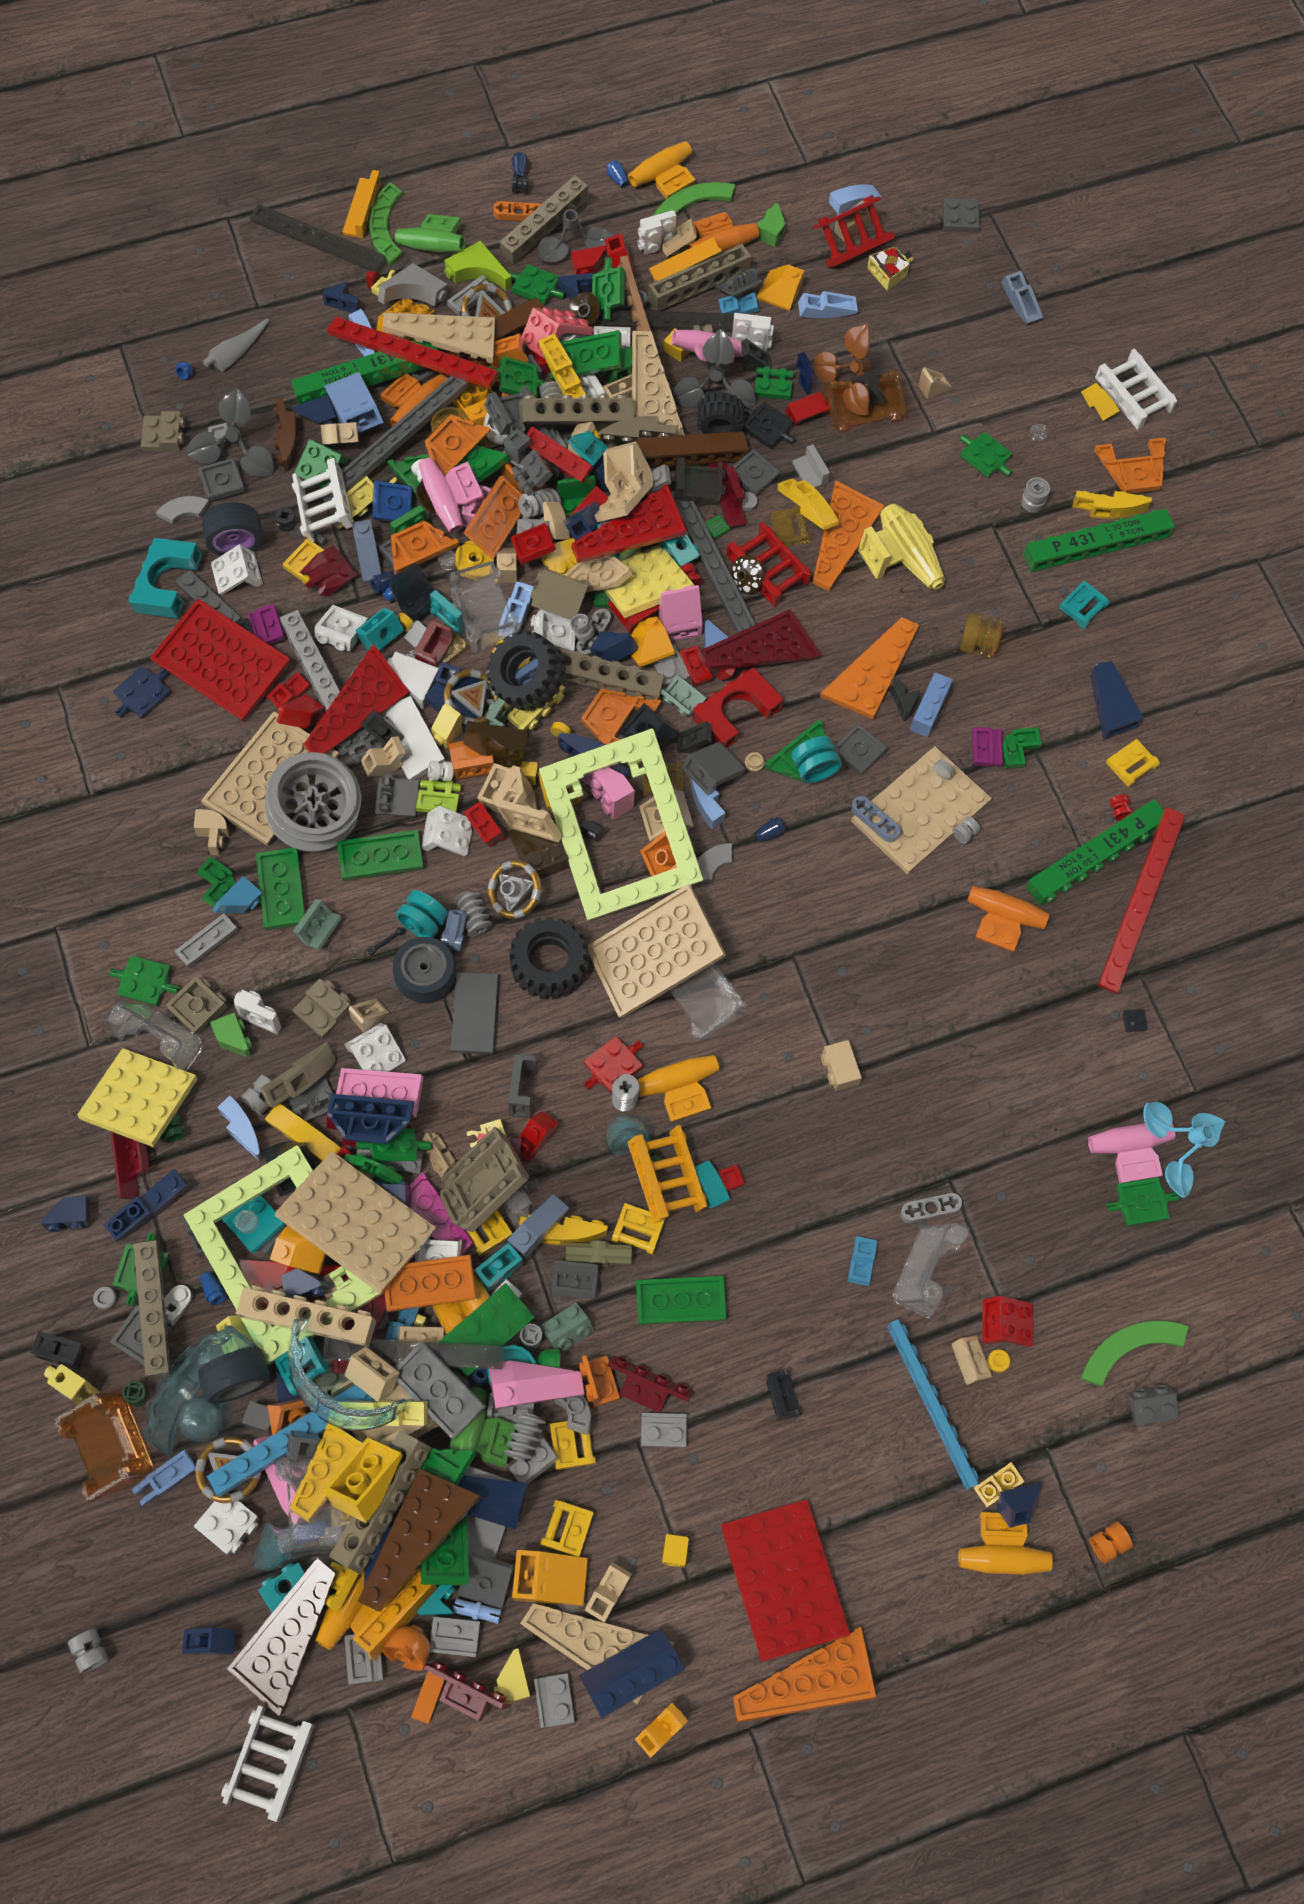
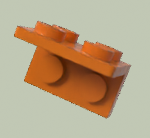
M463 741L448 744L455 780L490 773L494 764L492 755H480L465 746Z
M584 1355L582 1356V1363H579V1372H581L582 1381L586 1380L587 1382L585 1393L588 1403L593 1402V1406L597 1407L620 1400L612 1370L607 1366L609 1362L608 1357L604 1356L588 1361L587 1356Z

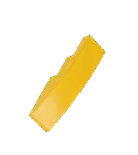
M555 333L539 340L538 344L563 395H572V398H580L581 395H586L581 387L580 379L572 368V362ZM573 405L574 412L580 409L577 405Z
M280 1103L265 1118L267 1123L281 1131L291 1141L306 1143L311 1156L320 1162L331 1151L335 1153L340 1148Z

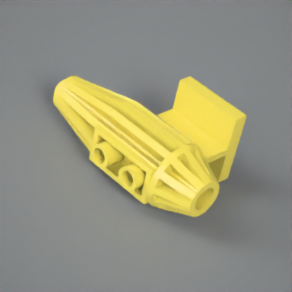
M897 504L888 505L880 513L883 530L875 532L872 526L864 530L858 552L875 578L879 579L884 576L887 567L902 561L929 589L937 590L944 585L945 577L933 548L932 536L927 533L922 521L917 518L915 513L911 514Z

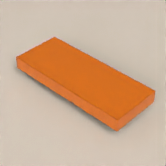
M429 1671L427 1672L411 1718L429 1724L445 1679Z

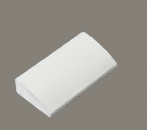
M411 696L400 700L380 713L384 718L388 717L404 735L400 741L406 753L401 758L403 763L401 768L407 779L415 780L428 774L430 761H438L439 763L445 761Z

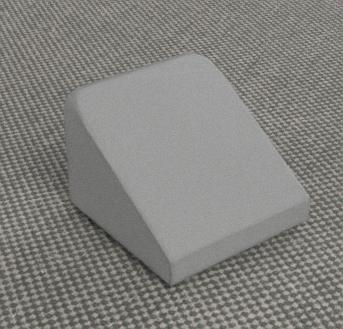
M417 620L404 636V639L416 648L427 628Z

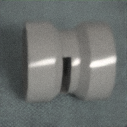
M577 614L571 619L570 626L579 641H587L594 635V629L585 614Z
M967 816L962 820V824L956 825L952 829L953 835L960 843L966 844L970 841L972 835L974 836L980 832V826L976 820Z
M527 1324L521 1329L520 1341L524 1348L534 1350L541 1345L542 1331L538 1325Z

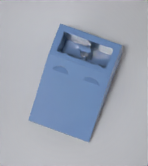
M359 372L324 386L340 424L357 422L358 435L382 426L383 420Z

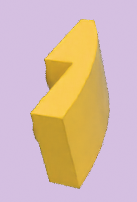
M1097 383L1081 391L1089 407L1094 406L1103 421L1120 411L1112 398Z
M1011 1462L974 1487L986 1507L999 1499L1000 1492L1015 1489L1025 1480Z

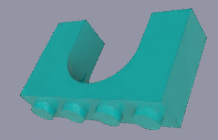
M154 538L152 545L149 547L146 560L142 564L140 575L136 579L134 590L129 596V603L136 613L178 618L184 604L177 591L157 589L154 585L159 575L168 569L183 568L197 570L203 554L196 543Z

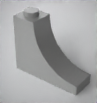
M412 263L380 285L378 301L385 304L395 299H415L436 306L447 297V283Z

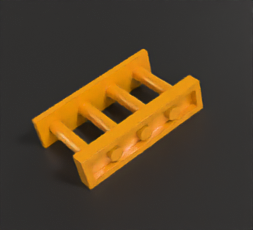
M680 1125L669 1132V1137L646 1142L641 1134L634 1136L627 1142L654 1224L662 1222L669 1217L668 1213L672 1210L693 1205L697 1213L707 1207V1197L702 1192L686 1144V1134L682 1131ZM673 1144L676 1157L656 1162L651 1161L648 1153L649 1150ZM680 1164L683 1177L664 1182L657 1181L655 1170ZM687 1185L690 1197L668 1203L664 1201L662 1191Z

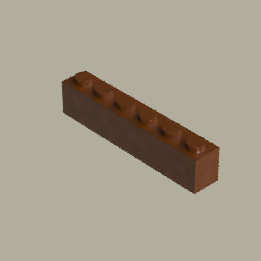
M538 298L527 301L523 305L494 317V341L517 334L522 336L532 309L544 308ZM444 349V353L471 362L481 358L478 357L476 359L472 358L471 354L461 352L458 354Z
M743 431L643 437L637 439V444L650 468L660 467L664 464L667 466L738 462L749 451Z

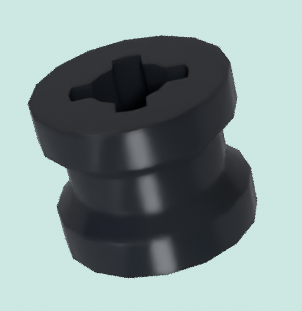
M513 174L512 193L520 191L523 194H527L528 176L519 177L517 174Z
M287 507L276 511L275 519L278 529L283 532L293 530L296 525L293 511Z

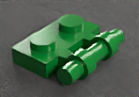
M764 366V368L757 367L756 375H763V378L756 377L755 397L790 401L792 381H787L785 378H793V371L786 370V368L770 369L769 366ZM769 376H775V377H780V378H779V380H778V379H769Z

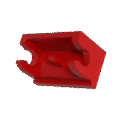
M820 391L789 403L785 414L794 421V426L820 413L822 415L829 411V407Z
M480 801L464 812L485 844L488 843L490 847H494V841L499 839L502 842L506 839Z

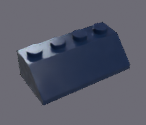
M659 1629L582 1673L579 1677L600 1718L603 1719L684 1672L685 1669L663 1630Z

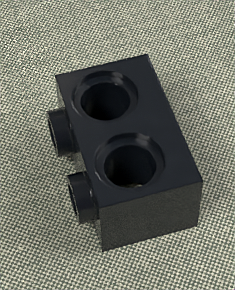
M39 1331L31 1354L38 1359L79 1370L87 1348L80 1342Z

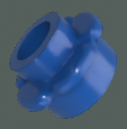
M177 363L175 372L179 378L187 379L193 375V370L189 363Z

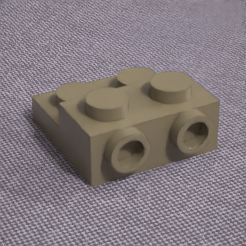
M161 411V416H144L141 439L142 451L180 452V444L184 443L182 428H185V418L181 417L180 411Z
M196 976L165 1005L195 1035L210 1021L216 1020L228 1008L225 1005L227 1000L219 992L214 994L210 990L212 986L205 979L201 981Z
M319 979L305 993L306 997L292 1010V1013L319 1037L324 1039L349 1013V1007L351 1006L349 1002L351 1000L344 993L339 995L335 992V986L329 980L324 982Z

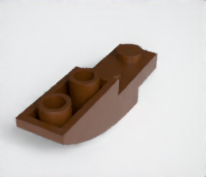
M283 397L275 399L277 406L273 407L275 417L280 418V422H277L278 430H275L277 438H274L273 441L275 449L280 450V453L277 454L279 465H283L284 471L288 472L296 455L298 434L294 411L286 412Z

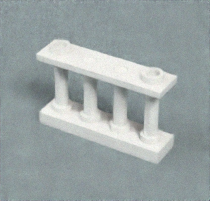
M1135 348L1131 350L1126 363L1114 369H1109L1104 363L1098 368L1095 378L1137 430L1144 427L1147 415L1163 407L1169 413L1173 412L1177 403L1174 394L1167 389ZM1130 368H1133L1138 374L1123 383L1116 377V375ZM1141 381H1144L1149 387L1133 396L1126 390ZM1152 394L1158 398V402L1145 409L1141 408L1137 403Z
M334 458L327 460L328 469H326V472L301 481L296 473L292 474L294 481L292 487L297 496L302 522L300 530L303 536H307L311 543L315 542L313 531L325 526L342 522L346 529L353 527L342 469ZM328 479L331 480L329 486L306 495L305 488ZM331 493L334 494L331 501L310 509L308 508V502ZM334 507L337 509L334 515L311 524L310 517Z
M258 1705L257 1710L253 1709L248 1723L251 1724L230 1783L226 1782L223 1787L221 1796L224 1799L222 1803L231 1804L232 1798L266 1809V1812L269 1813L267 1819L280 1822L314 1725L303 1721L301 1726L297 1725L296 1727L264 1716L266 1708ZM262 1725L293 1736V1739L296 1740L293 1750L289 1749L287 1751L255 1740L259 1726ZM253 1749L284 1760V1763L287 1764L284 1774L280 1773L277 1775L246 1764L250 1750ZM243 1773L274 1784L275 1788H278L275 1798L267 1799L237 1788L241 1774Z

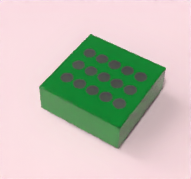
M720 515L705 523L714 541L730 532V527Z
M603 589L596 590L594 607L610 608L608 602L611 600Z

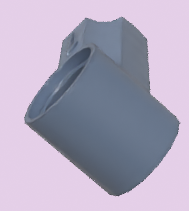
M450 909L446 929L442 934L440 942H443L451 951L461 953L465 940L463 933L467 913L457 909Z

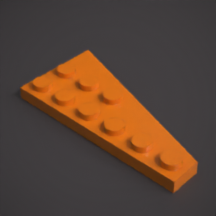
M835 480L830 507L835 513L839 524L824 530L813 584L828 592L831 590L858 549L864 530L874 525L885 505Z
M901 617L820 693V697L870 719H874L888 691L891 679L894 678L918 630L919 624Z
M861 1626L851 1632L849 1637L836 1640L830 1645L793 1663L783 1671L775 1673L763 1682L757 1683L734 1696L733 1703L737 1723L876 1699Z

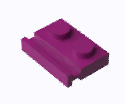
M273 603L255 610L256 612L247 613L256 637L269 645L286 639L276 606Z
M972 728L973 766H1002L1001 729Z

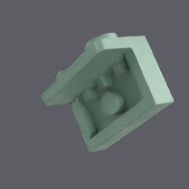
M679 675L674 677L665 690L662 689L660 691L664 695L663 699L670 705L673 703L679 707L677 711L685 717L688 715L693 717L694 707L698 703H704L708 700L706 696Z
M498 697L497 701L491 703L486 718L490 722L489 724L506 727L504 722L512 709L504 700Z
M315 899L293 932L306 946L319 950L342 917L332 913L321 900Z
M576 1302L539 1326L553 1349H559L560 1354L594 1332L589 1318Z

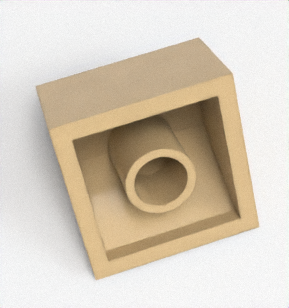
M674 789L686 828L689 830L694 826L684 792ZM654 797L639 806L647 835L651 842L665 831Z

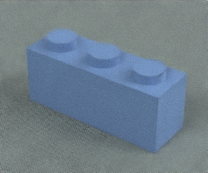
M934 673L913 718L910 731L927 738L929 737L953 679Z

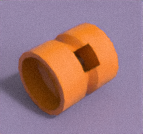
M1117 1521L1106 1527L1105 1533L1100 1531L1089 1538L1093 1551L1104 1564L1115 1559L1117 1553L1123 1554L1133 1548L1129 1534Z

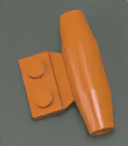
M726 212L718 213L694 221L696 232L700 239L691 243L689 249L714 237L718 247L724 252L740 244L745 245L758 238L759 229L756 223L733 226V221Z
M409 374L401 375L380 394L382 401L394 408L399 407L390 419L392 427L448 378L444 374H439L422 386L417 379Z
M972 886L967 899L969 903L988 913L982 918L975 939L1010 952L1015 951L1021 934L1020 925L1044 929L1050 916L1049 913L1025 900L997 890Z

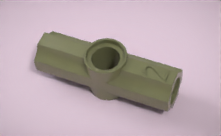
M592 1241L590 1244H566V1261L596 1264L598 1267H606L608 1264L631 1265V1245H609V1243L604 1241Z

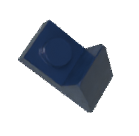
M593 273L557 277L558 290L565 292V296L571 300L579 292L592 291Z
M348 282L325 289L322 292L324 305L349 313H354L361 309L359 298L349 294Z

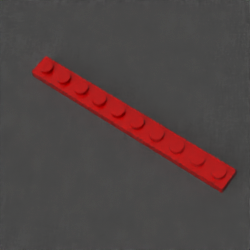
M335 317L327 329L328 335L491 389L499 376L498 370L339 317Z
M1166 807L1163 811L1097 986L1114 994L1118 993L1185 817L1184 814L1169 807Z

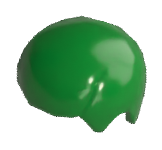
M546 1349L540 1352L535 1364L560 1368L559 1349Z

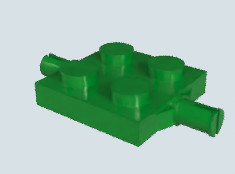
M607 257L604 258V270L593 274L592 294L599 300L600 311L604 310L603 320L611 321V310L614 307L624 305L625 269L622 267L613 269L612 258Z
M529 264L520 274L508 272L511 275V280L516 281L512 287V293L529 300L538 298L542 305H545L548 299L553 296L562 300L565 297V292L556 289L558 285L557 277H560L558 275Z
M502 356L500 359V368L489 366V368L498 370L500 380L499 391L508 394H518L523 387L527 386L530 392L537 397V387H540L545 382H549L539 379L537 365Z
M986 432L974 440L965 433L960 437V441L967 445L961 451L960 457L987 478L998 471H1001L1007 477L1012 474L1013 470L1009 469L1005 463L1011 459L1013 453Z
M131 955L123 971L111 968V972H109L110 977L120 979L117 991L118 996L157 1007L166 991L177 994L180 989L179 986L168 984V977L171 971L169 965Z
M404 1128L387 1145L356 1141V1150H369L373 1161H416L418 1150H431V1141L418 1142L415 1138V1130Z
M1159 1177L1117 1184L1118 1202L1106 1203V1208H1108V1212L1120 1210L1126 1227L1167 1221L1170 1218L1167 1203L1179 1201V1196H1177L1176 1192L1165 1194L1161 1188Z
M148 1233L146 1242L155 1241L157 1235ZM126 1243L113 1286L129 1292L125 1303L129 1307H134L138 1296L134 1245ZM160 1251L163 1278L170 1255Z

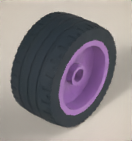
M239 502L223 503L210 508L203 516L204 541L209 551L216 555L222 556L239 544L254 551L262 542L260 517L252 506Z

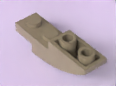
M638 416L611 424L600 430L598 436H603L604 440H615V437L622 438L624 442H633V439L639 438V432L642 436H652V433L659 434L658 437L676 434V426L658 424L659 416Z
M327 1042L292 1063L291 1069L260 1088L268 1106L273 1108L288 1097L295 1098L319 1080L332 1067L336 1059Z

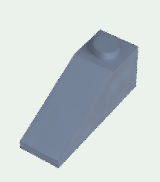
M371 519L352 522L363 583H369L374 575L381 574Z
M553 1194L516 1229L508 1239V1242L525 1258H528L570 1208Z

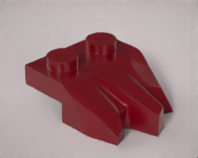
M334 545L317 554L300 571L302 575L309 576V580L304 586L308 589L318 587L319 596L332 595L357 576L356 572Z

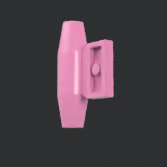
M674 330L672 345L694 352L700 360L707 361L703 356V346L715 333L701 330ZM729 337L734 348V356L730 362L733 363L734 357H742L741 341Z
M433 458L422 460L419 463L424 487L437 515L450 533L459 531L463 528V523L458 505H468L484 498L469 463L466 462L450 469L448 474L444 476Z
M1145 1123L1112 1128L1089 1136L1088 1146L1091 1153H1118L1115 1166L1119 1183L1151 1179L1163 1176L1159 1157L1152 1147L1174 1140L1175 1132L1167 1131L1165 1137L1159 1138L1148 1130Z

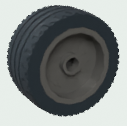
M419 937L409 940L399 948L393 961V975L398 989L406 998L417 1003H430L438 1001L450 992L456 978V965L450 949L443 942L432 937Z
M258 1347L236 1350L221 1355L198 1369V1377L207 1402L218 1404L249 1395L267 1385L271 1381V1376L262 1350Z

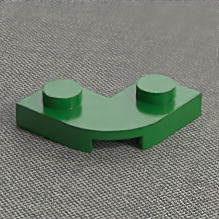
M1038 727L1015 729L1005 737L1002 743L1005 769L1025 767L1026 762L1023 750L1041 748L1042 743Z
M211 856L198 870L197 874L213 884L203 895L202 900L214 908L216 903L235 885L233 873Z
M360 1153L345 1155L344 1160L358 1171L371 1173L387 1183L400 1184L403 1177L396 1173V1168L390 1165H382Z

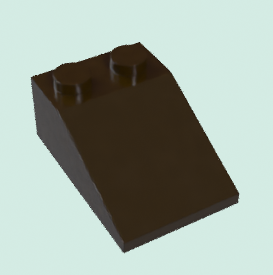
M467 721L463 744L480 755H492L495 764L512 768L514 765L521 768L527 730Z
M514 829L508 831V835L520 860L530 864L538 873L540 880L568 869V857L560 841L558 843Z

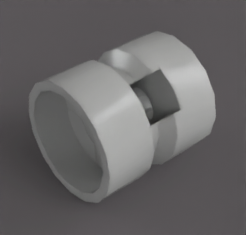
M1034 477L1027 482L1021 499V505L1025 510L1037 513L1044 508L1050 491L1049 483L1040 477Z
M260 1075L253 1083L254 1088H248L241 1096V1099L259 1115H262L269 1107L260 1090L262 1086L271 1081L264 1075Z
M97 1629L85 1631L67 1642L72 1656H77L75 1663L80 1674L92 1671L109 1660L105 1648L99 1646L101 1639Z

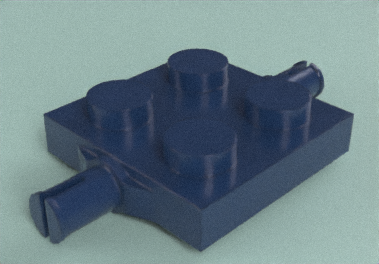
M143 666L139 667L113 690L114 695L123 704L114 711L115 714L121 718L129 710L141 719L147 716L171 694L170 690L161 682L169 675V672L163 668L157 675H154Z

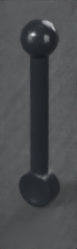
M399 927L395 933L374 947L369 946L367 953L374 955L375 950L396 936L403 935L404 929Z

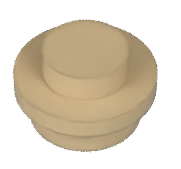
M753 752L745 758V766L749 771L758 772L764 767V758L759 753Z

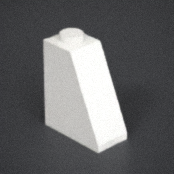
M395 652L393 657L389 658L387 662L408 689L409 693L407 696H411L413 702L420 709L424 710L426 705L425 695L436 683L435 677L439 668Z

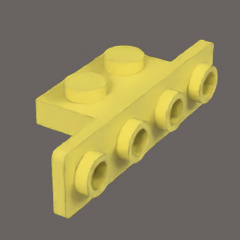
M367 476L346 493L352 522H355L353 518L357 514L361 517L368 511L367 506L370 503L373 504L374 484ZM394 477L388 483H395L397 481V478ZM341 522L337 527L341 529L344 525Z
M561 685L558 695L555 694L553 696L554 699L550 703L546 702L544 707L540 709L536 707L533 711H522L514 708L507 715V719L518 729H534L538 724L537 720L541 716L546 717L554 703L559 704L565 696V687Z

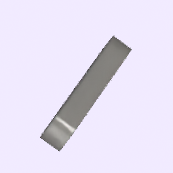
M606 609L596 610L590 620L593 629L599 633L600 631L606 632L611 623V614ZM604 616L605 619L601 621L599 626V618H602ZM591 637L587 640L589 645L585 651H582V648L586 647L587 641H578L577 651L591 657L593 654L590 651V647L597 637Z
M948 1193L907 1202L903 1205L900 1216L906 1223H916L956 1214L962 1206V1200L959 1195ZM949 1199L957 1203L954 1208L948 1205L944 1206L943 1211H941V1205L947 1204ZM927 1203L935 1204L937 1212L933 1214L928 1213L925 1205ZM919 1205H921V1211L914 1213L913 1217H910L909 1214H905L908 1208H910L911 1211H916L919 1209Z

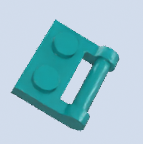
M1083 581L1060 604L1059 609L1074 619L1079 627L1085 629L1089 625V621L1102 608H1106L1110 602L1103 594L1086 581ZM1093 599L1097 601V604L1085 616L1080 613Z
M434 590L430 594L432 606L430 613L435 617H439L452 628L456 636L462 635L465 631L463 613L438 591Z
M312 1336L304 1337L292 1347V1352L290 1348L275 1360V1364L289 1392L294 1396L298 1395L297 1391L299 1393L302 1391L304 1384L307 1385L318 1375L325 1374L329 1370V1365L323 1360ZM313 1362L315 1367L296 1381L294 1376Z

